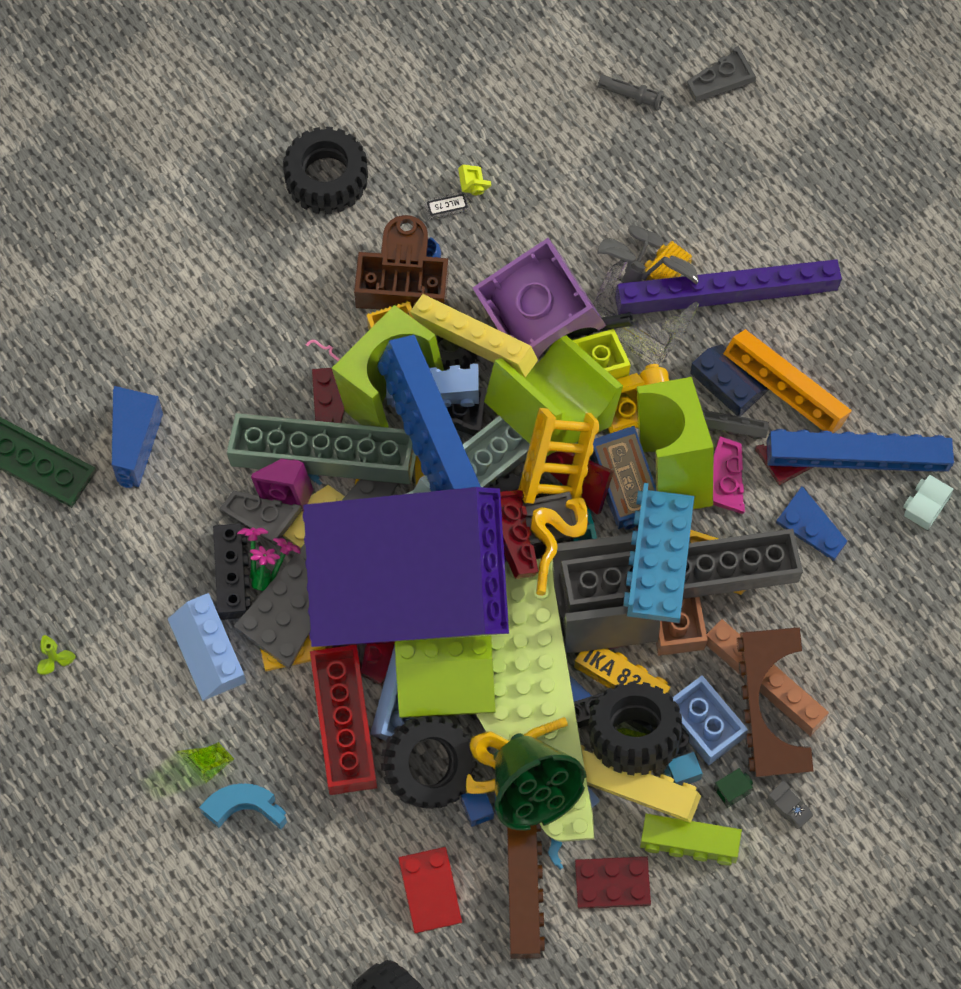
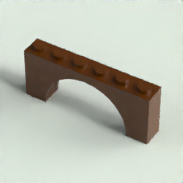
M800 627L740 632V637L737 638V650L742 652V661L739 662L740 676H744L745 685L741 686L742 700H746L747 709L743 710L744 723L749 725V733L745 735L747 748L751 747V757H748L749 772L753 771L755 777L814 772L811 747L790 745L776 737L765 724L759 707V691L768 670L781 658L802 651Z

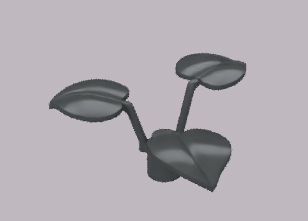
M630 225L628 228V232L632 237L644 242L637 261H635L636 256L629 251V248L615 239L606 238L598 247L597 254H607L628 262L622 278L623 283L638 282L642 279L646 280L662 263L684 275L696 285L698 283L695 267L676 256H670V258L663 257L646 272L645 265L640 262L648 244L660 248L663 245V240L656 233L645 230L642 227Z

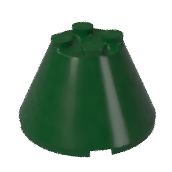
M521 733L515 734L493 756L495 760V812L501 823L508 828L531 830L530 826L539 823H542L543 826L548 825L566 814L578 802L584 792L585 787L583 783L584 778H587L582 764L577 759L534 737L524 736Z

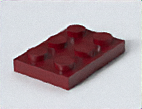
M648 856L575 860L578 909L651 906Z

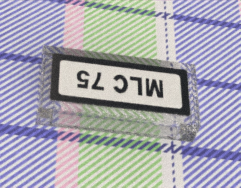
M465 192L423 200L428 222L471 213V206Z

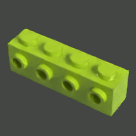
M646 813L640 848H645V851L649 853L663 851L669 852V855L673 857L687 855L693 856V859L697 861L711 859L717 860V863L721 865H731L732 863L736 864L738 859L742 829L695 821L689 823L677 818Z

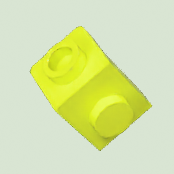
M461 165L458 168L462 192L477 196L483 194L485 190L492 186L491 181L483 180L481 167Z

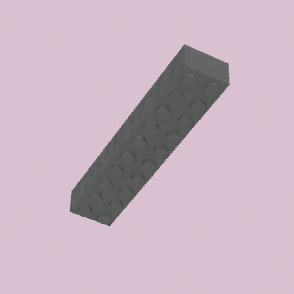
M787 529L689 543L683 599L799 583L803 569L794 530ZM630 551L561 561L559 573L567 613L623 606L625 592L630 593L631 587L626 586L628 571H633V566L629 565Z

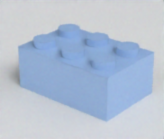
M703 675L673 697V702L675 701L680 708L682 728L689 735V743L708 766L745 739L748 729Z

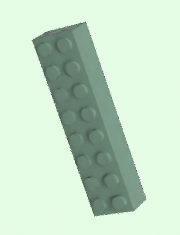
M240 413L235 414L227 448V456L232 467L262 469L280 459H295L303 462L307 474L411 484L416 460L412 441L404 429Z

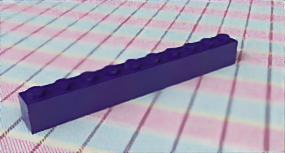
M838 259L701 274L698 275L697 285L685 276L617 284L615 300L618 314L627 312L641 314L837 291L842 281Z

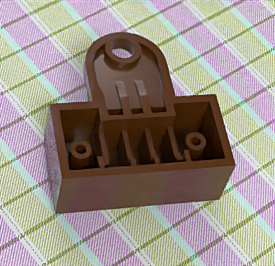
M401 215L393 218L384 228L381 253L358 252L354 288L356 308L384 310L389 308V306L393 307V305H401L402 302L406 303V301L410 302L413 308L422 294L446 305L449 278L448 258L426 257L428 231L420 219L410 215ZM405 223L413 226L409 231H404L400 227Z

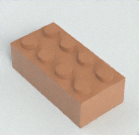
M700 597L682 600L680 623L660 621L659 640L656 642L658 656L705 649L708 639Z

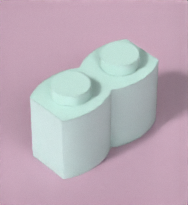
M931 475L926 480L923 478L920 480L915 489L917 494L914 498L910 496L903 506L906 509L904 516L926 530L931 527L953 492L952 487Z

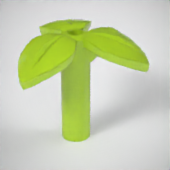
M43 635L40 648L41 652L48 656V659L39 662L37 673L46 675L53 672L55 661L61 666H67L76 658L75 654L68 650H63L57 654L58 645L52 638Z

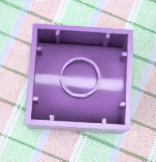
M549 238L540 242L473 287L497 329L530 345L537 359L540 358L542 353L551 344L570 332L588 327L600 330L606 326L568 264Z

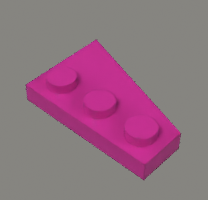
M721 436L714 451L713 505L744 514L742 444Z

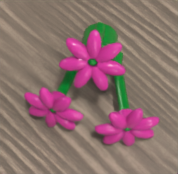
M243 528L237 534H245L250 541L251 586L254 589L264 591L275 579L285 556L290 551L300 554L301 549L299 546L293 545L292 542H287L283 538H274L273 541L277 542L278 546H281L280 556L274 554V549L266 551L263 546L256 550L258 535L267 534L268 531L264 528ZM256 560H259L260 567L256 570ZM268 563L275 565L272 574H270L271 571L265 568Z

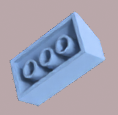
M209 593L186 602L168 618L202 701L246 683L242 668Z

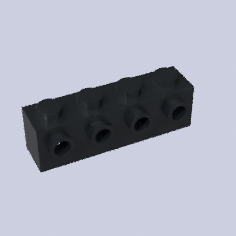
M241 523L213 526L217 613L220 620L239 619L251 607L250 596L246 597V589L250 588L249 574L245 575V567H249L248 553H244L243 545H248V540L245 534H237L242 529Z

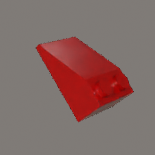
M446 847L398 857L414 933L462 923Z

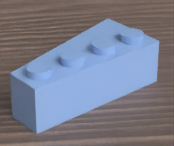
M470 364V369H461L459 365L450 366V369L446 371H441L436 367L429 368L446 407H450L451 404H461L463 407H472L474 404H479L478 364ZM386 386L387 405L395 407V401L392 395L388 393Z
M395 645L370 732L371 736L387 740L388 736H392L394 734L393 730L397 726H402L404 721L415 718H399Z

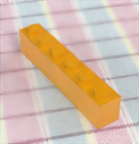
M746 329L732 338L723 353L823 431L836 432L843 426L852 411Z

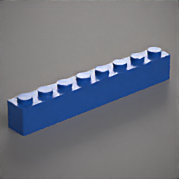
M776 429L770 431L766 440L767 465L949 471L954 464L952 438H945L942 435L922 437L919 434L900 436L896 433L877 435L872 432L866 434L843 432L838 434L831 431L812 433L808 430L787 432L785 429Z

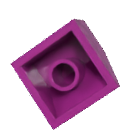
M280 459L252 473L251 476L260 498L271 501L274 499L282 501L284 504H296L303 508L304 504H308L314 490L303 462L295 459Z

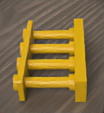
M539 408L518 489L523 490V501L525 503L534 504L536 495L539 493L560 494L570 492L572 499L581 497L583 480L588 473L589 457L593 454L594 438L599 431V422L592 413L585 414L584 422L556 420V417L548 408ZM555 429L581 431L578 444L550 441L552 432ZM549 451L575 453L572 465L545 463L546 455ZM544 472L570 474L567 486L539 484Z

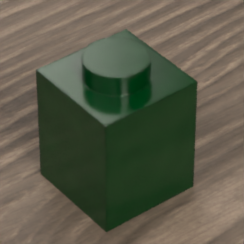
M738 768L715 782L714 790L725 806L729 808L751 794L753 781L746 772L743 773Z

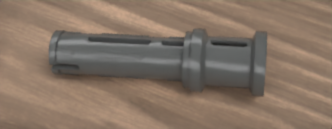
M604 74L601 75L598 82V88L635 99L638 104L645 103L654 106L656 110H659L664 99V91L657 92L648 89L646 85L635 86Z

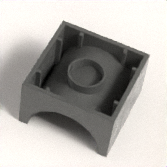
M632 534L557 544V553L553 558L554 583L566 654L658 642L660 621L627 616L628 607L620 606L567 613L559 573L561 561L635 551L636 545H631Z

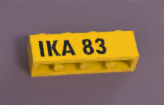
M608 648L583 651L575 659L574 668L607 688L615 689L617 684L623 683L627 685L629 682L636 681V684L646 682L650 683L651 687L655 688V686L663 689L664 694L666 692L670 693V686H668L667 681L663 678L653 677L648 674L647 669L639 664L633 665L626 656L619 652L614 653Z

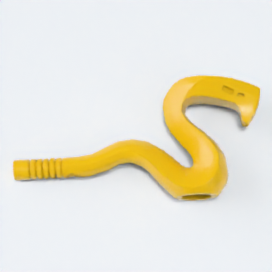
M574 498L566 502V508L574 511L576 525L574 526L566 524L561 516L552 509L542 507L533 510L531 531L546 545V552L539 563L537 595L543 596L546 594L549 564L556 555L558 548L557 541L545 524L553 525L566 536L580 537L584 535L587 530L588 513L583 498Z
M563 717L533 728L524 736L538 738L546 733L568 726L566 718ZM492 731L484 732L471 738L470 751L477 761L495 769V760L487 748L493 747L500 750L509 740ZM468 774L466 778V791L470 794L495 791V778L487 781H474L472 776Z

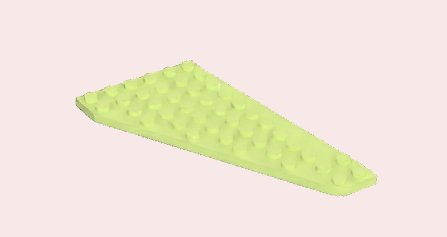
M536 559L539 571V563L541 559ZM553 559L549 564L546 594L543 596L536 594L538 573L535 577L515 579L508 562H505L509 634L483 635L491 636L496 713L476 715L486 732L492 731L509 741L515 734L521 733L524 735L533 728L565 717L568 726L546 733L536 739L577 759L585 769L555 592ZM584 778L583 785L585 789L582 796L566 814L548 825L543 826L540 823L544 832L553 840L567 842L595 839L593 812L586 778Z

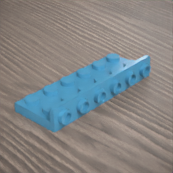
M644 483L643 491L638 490L636 504L641 505L640 511H635L634 525H638V531H633L631 545H636L635 551H630L629 565L633 566V571H628L626 586L631 587L630 593L625 592L623 606L628 607L627 616L680 623L694 496L648 490L649 483Z

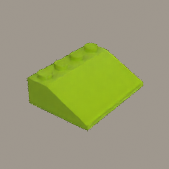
M491 636L395 641L399 718L496 713Z

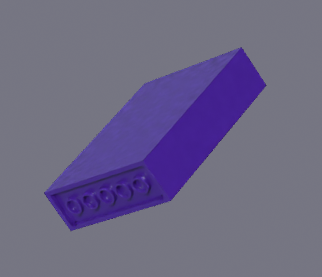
M471 487L303 505L304 543L306 546L305 565L308 577L307 591L309 594L308 614L310 616L311 629L309 636L312 647L509 634L500 488Z

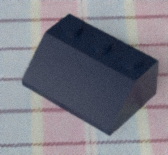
M722 344L708 348L692 362L690 374L736 416L741 417L769 389L723 354L726 347Z

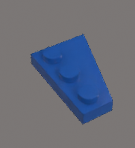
M801 486L776 520L778 525L786 530L793 529L796 537L833 561L847 544L845 537L803 486Z

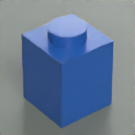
M466 792L461 795V802L471 827L494 819V811L486 793L470 794Z

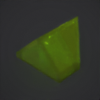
M219 742L204 748L177 751L205 783L210 781L234 760Z

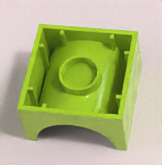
M395 305L332 367L345 412L364 426L389 428L382 405L386 397V380L378 370V363L389 340L415 335L428 367H436L444 371L435 334Z
M565 335L551 345L543 358L533 366L526 378L522 377L503 358L495 360L484 402L530 444L539 408H548L556 417V420L584 422L585 414L592 413L599 422L598 432L611 427L623 385ZM555 429L552 432L550 441L576 443L579 441L581 431ZM549 451L547 455H550L556 451Z
M692 377L637 386L638 437L643 452H656V491L694 496L693 510L713 506L714 447Z

